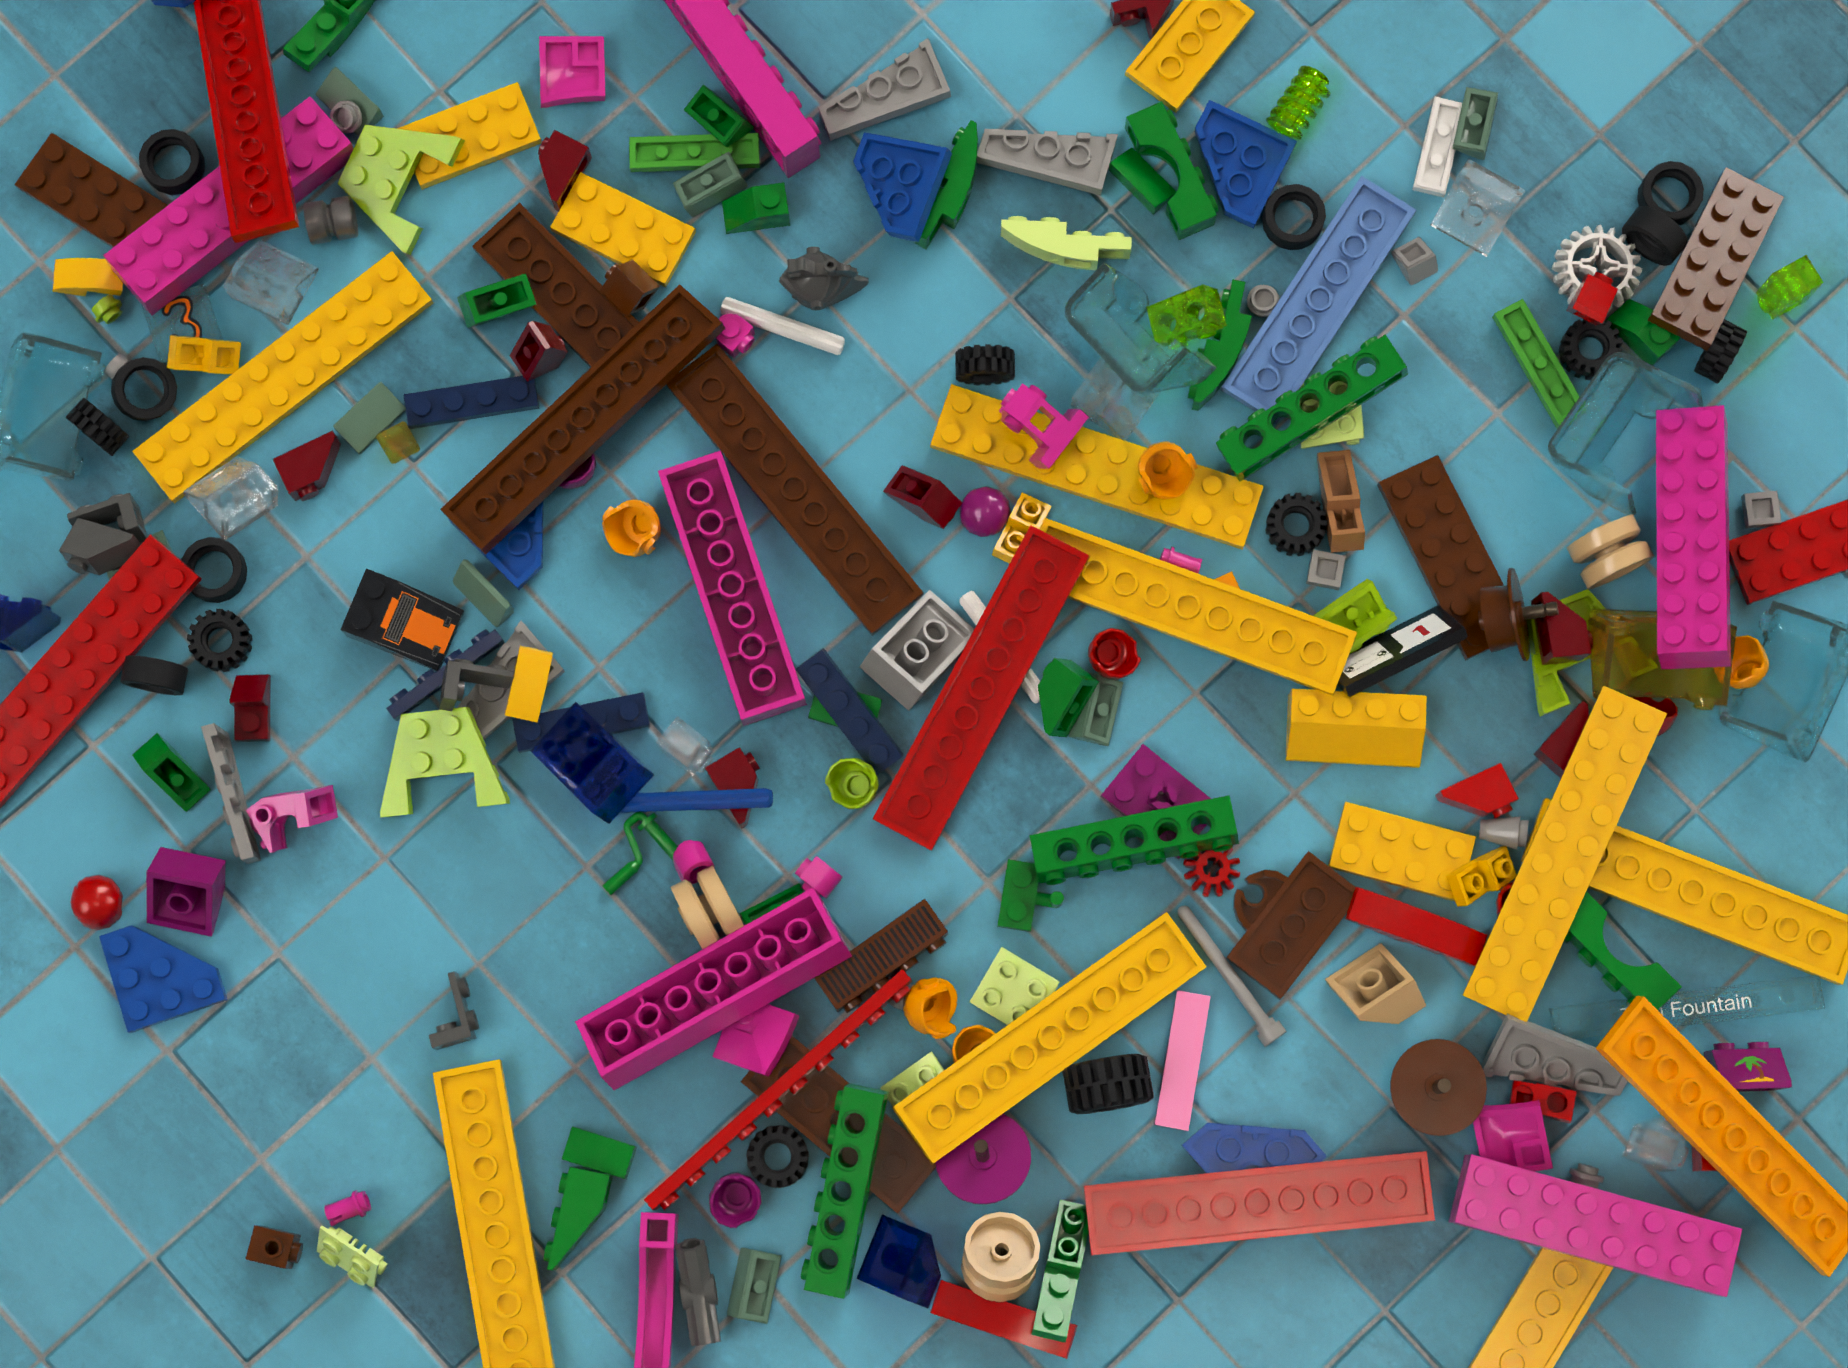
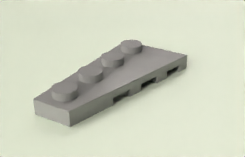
M928 38L919 43V47L909 54L905 52L894 59L895 63L881 72L879 70L868 76L867 81L857 87L852 86L818 108L830 141L951 97L950 88Z
M985 129L977 153V163L1101 196L1118 134H1106V137L1090 136V133L1079 132L1075 136L1057 135L1055 131H1044V134H1028L1027 130Z
M522 621L515 627L514 633L506 644L504 643L496 653L497 656L491 664L502 665L507 670L514 671L520 645L547 651ZM553 656L546 687L565 672ZM476 684L458 705L457 708L470 707L484 740L511 718L505 716L510 688Z
M215 723L201 726L207 751L215 772L216 786L222 795L225 805L223 806L224 818L227 825H231L234 838H231L234 855L236 858L240 857L247 864L261 861L254 830L250 825V817L246 812L248 807L229 733Z
M1508 1013L1481 1064L1486 1077L1498 1075L1508 1077L1509 1080L1513 1081L1533 1080L1557 1087L1558 1084L1574 1086L1576 1090L1615 1096L1621 1095L1627 1083V1080L1595 1049L1596 1047L1535 1023L1525 1022Z

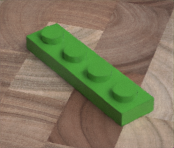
M748 133L729 147L724 146L712 134L629 137L630 171L696 170L728 151L739 169L760 168L759 133Z
M1521 299L1494 313L1492 318L1555 427L1558 429L1585 415L1588 412L1587 408L1525 301Z

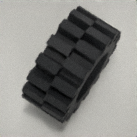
M1579 319L1568 328L1562 337L1559 347V353H1562L1560 360L1562 364L1566 362L1567 367L1565 369L1568 372L1571 370L1576 372L1574 377L1580 378L1583 375L1585 380H1591L1593 377H1596V379L1602 378L1618 362L1623 350L1620 349L1623 341L1622 338L1618 339L1617 337L1620 333L1618 329L1612 330L1610 328L1612 325L1610 321L1607 320L1605 324L1594 325L1584 319L1583 321ZM1586 337L1596 338L1603 347L1601 357L1594 360L1583 357L1579 351L1580 340Z
M1724 319L1712 345L1707 351L1704 350L1694 372L1718 384L1737 355L1747 331Z
M985 344V346H966L964 349L960 348L955 352L956 380L960 383L964 382V384L968 385L974 383V385H991V383L998 385L1001 382L1007 383L1010 380H1014L1015 353L1010 347Z
M84 397L66 416L72 424L111 456L129 438L126 432Z
M1295 493L1294 496H1290V494L1284 495L1283 499H1278L1267 516V527L1265 530L1266 535L1269 534L1271 545L1275 544L1277 546L1276 550L1279 552L1282 550L1286 551L1288 556H1292L1293 553L1297 554V556H1303L1305 552L1309 554L1316 546L1318 547L1328 526V520H1325V509L1321 510V503L1318 500L1314 502L1311 500L1312 496L1308 494L1306 497H1303L1301 493ZM1291 513L1304 515L1309 522L1307 533L1302 536L1290 535L1284 528L1286 516Z
M216 609V612L208 610L205 611L206 616L202 617L199 615L195 618L198 622L196 625L191 624L189 629L192 633L191 635L187 634V640L190 642L188 646L189 651L193 653V657L206 668H210L212 671L218 672V670L227 672L230 671V667L238 668L240 666L238 663L241 660L244 662L247 660L246 653L247 651L251 652L252 646L249 643L253 640L252 635L249 633V627L240 617L229 610L226 612L223 609ZM216 629H227L232 635L230 647L220 653L211 651L208 646L209 635Z
M780 1125L769 1126L756 1133V1136L751 1139L746 1153L747 1165L753 1177L760 1183L769 1187L784 1188L794 1184L804 1175L803 1173L808 1166L809 1152L805 1141L796 1131ZM775 1143L786 1145L791 1153L789 1165L782 1170H772L765 1163V1151L770 1145Z

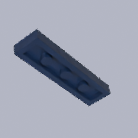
M523 376L404 394L407 422L410 429L540 409L535 379L527 382Z
M485 629L471 639L473 644L463 653L458 649L443 661L447 665L448 660L467 659L475 665L505 642L495 629L490 633ZM446 665L437 672L433 669L428 670L416 680L419 685L409 692L404 688L389 699L392 704L386 709L396 721L400 720L401 714L411 712L441 690Z
M824 648L795 669L863 760L873 767L876 775L903 757V752Z
M643 692L543 712L539 715L538 723L518 718L512 719L519 753L650 727Z

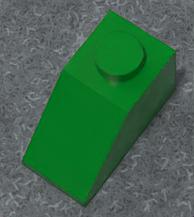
M784 182L753 186L722 201L726 234L791 226Z
M526 273L465 292L457 297L467 328L481 325L537 305Z
M1628 299L1605 320V323L1607 320L1612 323L1610 328L1612 330L1617 328L1620 332L1618 336L1651 368L1676 345L1681 337L1647 321L1653 309Z
M1054 658L1045 667L1043 677L1038 684L1044 730L1049 736H1068L1100 682L1072 660Z
M158 733L132 754L141 769L185 812L211 790L182 756Z

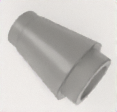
M1521 816L1488 820L1481 819L1479 839L1516 850L1518 847H1526L1529 821L1520 820Z

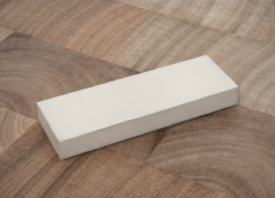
M1434 97L1412 190L1444 198L1456 151L1453 149V144L1462 108L1461 102Z

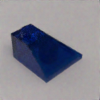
M882 1214L856 1279L909 1302L929 1308L941 1278L932 1235Z

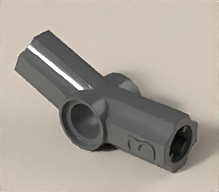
M697 1238L685 1239L683 1242L676 1244L675 1250L681 1277L679 1279L680 1296L683 1310H686L691 1347L721 1342L716 1305H718L717 1288L714 1274L710 1273L705 1240Z

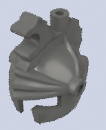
M808 247L806 249L807 254L796 259H788V268L779 280L780 284L792 294V298L811 310H822L843 301L863 289L869 283L867 277L858 275L857 268L838 262L828 254L822 253L819 247Z

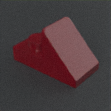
M1119 0L1111 2L1110 18L1112 25L1121 24L1123 27H1128L1144 19L1149 39L1151 40L1171 10L1174 0Z
M236 675L229 703L234 706V740L236 742L270 741L271 675Z

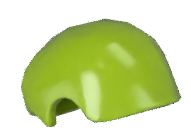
M859 758L840 759L830 766L825 777V784L830 790L832 800L847 809L863 808L872 802L879 786L878 777L873 767Z

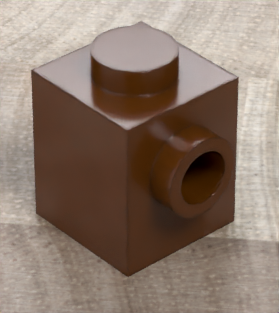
M632 259L621 265L619 263L614 264L606 272L605 278L607 280L600 291L628 317L643 310L660 285Z
M254 1225L246 1260L283 1269H292L293 1264L298 1263L302 1255L303 1243H299L301 1235L262 1225Z

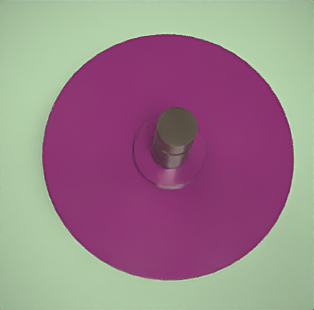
M1002 1114L936 1161L935 1164L942 1183L953 1195L973 1204H992L1008 1198L1022 1186L1030 1170L1031 1148L1028 1138L1019 1124L1009 1116Z

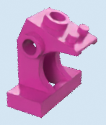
M1022 383L1017 391L1012 388L1002 400V407L999 409V412L1002 414L1001 421L1015 433H1019L1021 430L1026 432L1038 445L1037 450L1029 461L1039 469H1050L1089 417L1081 409H1068L1064 415L1060 414L1045 400L1047 396L1041 389L1034 385H1030L1028 388ZM1038 409L1051 420L1043 432L1030 422V419Z
M333 785L263 797L246 810L250 817L249 822L252 829L263 840L260 842L263 849L267 848L269 853L287 848L284 828L285 822L290 815L296 817L298 828L309 827L338 818Z

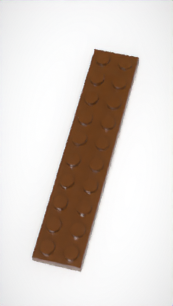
M679 284L440 510L486 555L725 330V326Z
M718 344L711 347L666 384L667 388L719 451L721 450L723 456L872 636L924 595L920 587Z

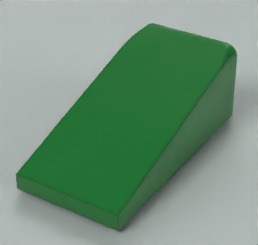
M572 1126L562 1160L627 1180L637 1146Z

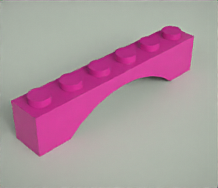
M641 1212L639 1301L634 1368H671L677 1257L675 1246L678 1238L679 1214Z

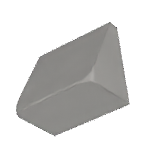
M1420 237L1391 251L1393 258L1410 285H1414L1438 271L1436 255Z

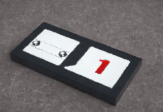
M1438 605L1365 641L1360 649L1350 653L1337 686L1346 695L1351 697L1465 640L1468 637L1465 627Z

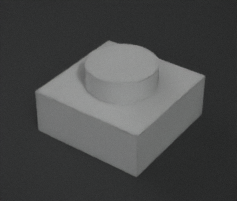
M1777 491L1745 493L1741 496L1745 529L1769 527L1782 523Z
M1313 549L1306 584L1339 590L1346 556Z

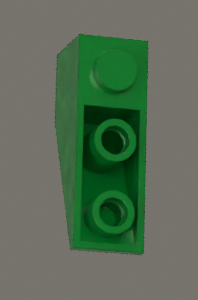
M569 1167L568 1173H562L558 1190L559 1193L563 1194L561 1207H555L551 1221V1227L556 1228L554 1240L547 1242L544 1253V1261L549 1262L547 1270L558 1269L606 1210L613 1179L612 1175Z

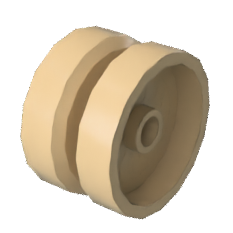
M1634 515L1624 516L1603 524L1567 547L1574 563L1583 564L1596 559L1587 565L1580 574L1587 589H1594L1618 579L1643 566L1655 557L1646 541H1636L1625 546V544L1635 539L1641 531Z
M713 865L697 873V881L704 894L698 896L692 883L686 879L670 887L679 905L678 911L690 934L695 935L702 949L720 940L714 924L719 922L726 936L744 926Z
M995 1212L985 1214L976 1220L966 1234L961 1270L966 1284L975 1294L986 1300L996 1302L1014 1300L1027 1292L1035 1279L1039 1260L1040 1242L1037 1232L1028 1221L1013 1213Z

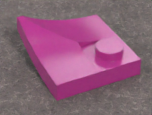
M539 36L541 108L579 102L605 101L604 36Z
M767 1004L724 1028L712 1057L769 1077L784 1053L800 1016Z
M1539 1100L1516 1104L1483 1106L1479 1116L1473 1122L1480 1157L1534 1172L1553 1169Z

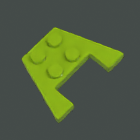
M364 125L337 184L350 195L356 204L402 252L411 255L423 228L396 215L395 212L423 153L453 167L465 140L457 136Z
M1589 589L1560 600L1586 621L1587 630L1592 634V654L1583 660L1542 665L1534 619L1527 620L1537 708L1540 717L1571 704L1557 675V672L1608 651H1613L1626 681L1657 669L1652 659H1647L1637 648L1638 644L1631 636L1627 637L1615 624L1617 620Z
M470 707L453 708L452 711L433 710L401 714L382 800L380 818L413 814L411 779L472 772L474 773L477 807L510 804L509 796L504 791L498 778L499 773L490 760L485 748V741Z

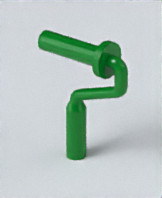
M636 812L624 822V832L635 860L628 862L602 885L610 895L634 876L643 863L642 854L631 829L638 820H641L642 823L637 829L639 831L645 829L673 860V854L678 846L655 821L658 817L655 812L649 817L643 812Z

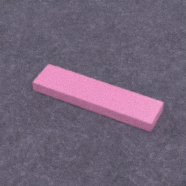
M1176 991L1154 1122L1156 1126L1189 1131L1211 996Z

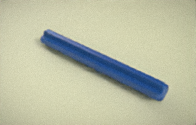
M767 788L627 793L615 796V810L621 813L769 808L773 805V792Z

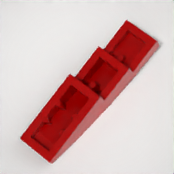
M1360 887L1355 888L1345 918L1400 942H1407L1432 953L1445 955L1469 966H1476L1488 936L1447 918Z
M944 1280L940 1281L930 1312L934 1315L1068 1359L1078 1325L1069 1324L1065 1343L1031 1335L1036 1311L1007 1301L996 1302L986 1300L970 1289Z

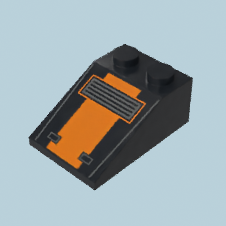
M366 569L340 630L351 639L438 671L444 662L443 660L449 650L464 610L398 580Z

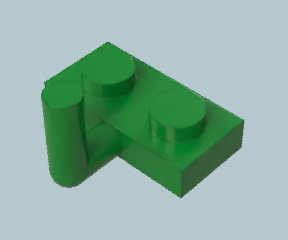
M1008 859L997 927L1031 932L1035 905L1059 908L1062 905L1064 896L1061 892L1055 891L1052 894L1037 892L1039 879L1035 863Z

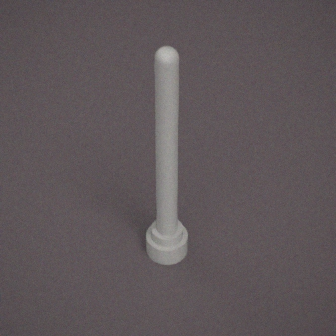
M1188 906L1179 907L1178 916L1258 1025L1256 1030L1259 1035L1257 1037L1264 1047L1286 1033V1029L1279 1020L1276 1022L1273 1017L1269 1018L1191 909Z

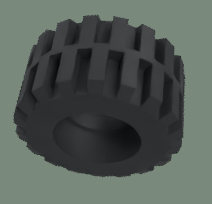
M1126 1054L1072 1064L1062 1071L1069 1112L1090 1114L1144 1104L1154 1098L1147 1056L1141 1054Z

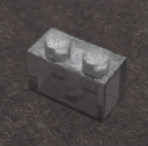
M678 716L656 741L661 752L692 777L697 771L702 774L706 770L705 767L709 766L713 761V757L710 756L713 753L710 742Z

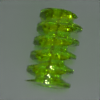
M1300 66L1297 72L1298 75L1292 78L1291 85L1286 87L1284 91V96L1280 97L1277 101V106L1272 108L1270 112L1271 117L1266 118L1267 123L1274 130L1297 140H1301L1303 137L1298 127L1302 129L1310 127L1305 117L1315 119L1317 116L1312 106L1318 109L1323 107L1324 103L1319 96L1329 98L1331 94L1325 87L1329 84L1328 78L1322 72L1310 66Z

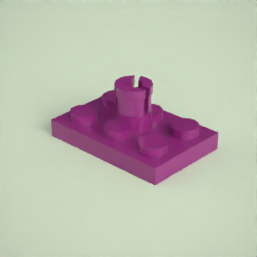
M1144 744L1141 745L1100 796L1123 816L1211 799ZM1199 824L1194 827L1193 832L1199 835L1207 825ZM1165 831L1159 838L1163 841H1172L1176 838L1177 834L1173 831Z

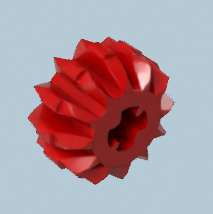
M1231 848L1223 853L1215 852L1213 849L1205 850L1193 857L1195 860L1185 859L1183 865L1194 870L1185 873L1184 879L1196 878L1197 880L1190 889L1196 891L1200 885H1203V897L1209 896L1211 887H1213L1215 895L1221 897L1223 895L1221 884L1226 889L1232 890L1234 884L1229 878L1238 879L1240 877L1239 871L1230 869V867L1240 863L1239 858L1230 860L1227 858L1233 849ZM1208 861H1213V866L1216 863L1219 865L1220 869L1216 872V877H1210V872L1208 875L1205 874L1203 869L1207 866Z

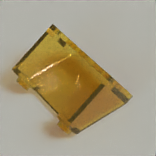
M1589 610L1588 630L1593 637L1590 663L1594 698L1597 699L1602 686H1606L1629 697L1686 699L1694 703V708L1701 710H1713L1714 705L1727 706L1737 626L1730 624L1731 666L1661 669L1657 655V611Z

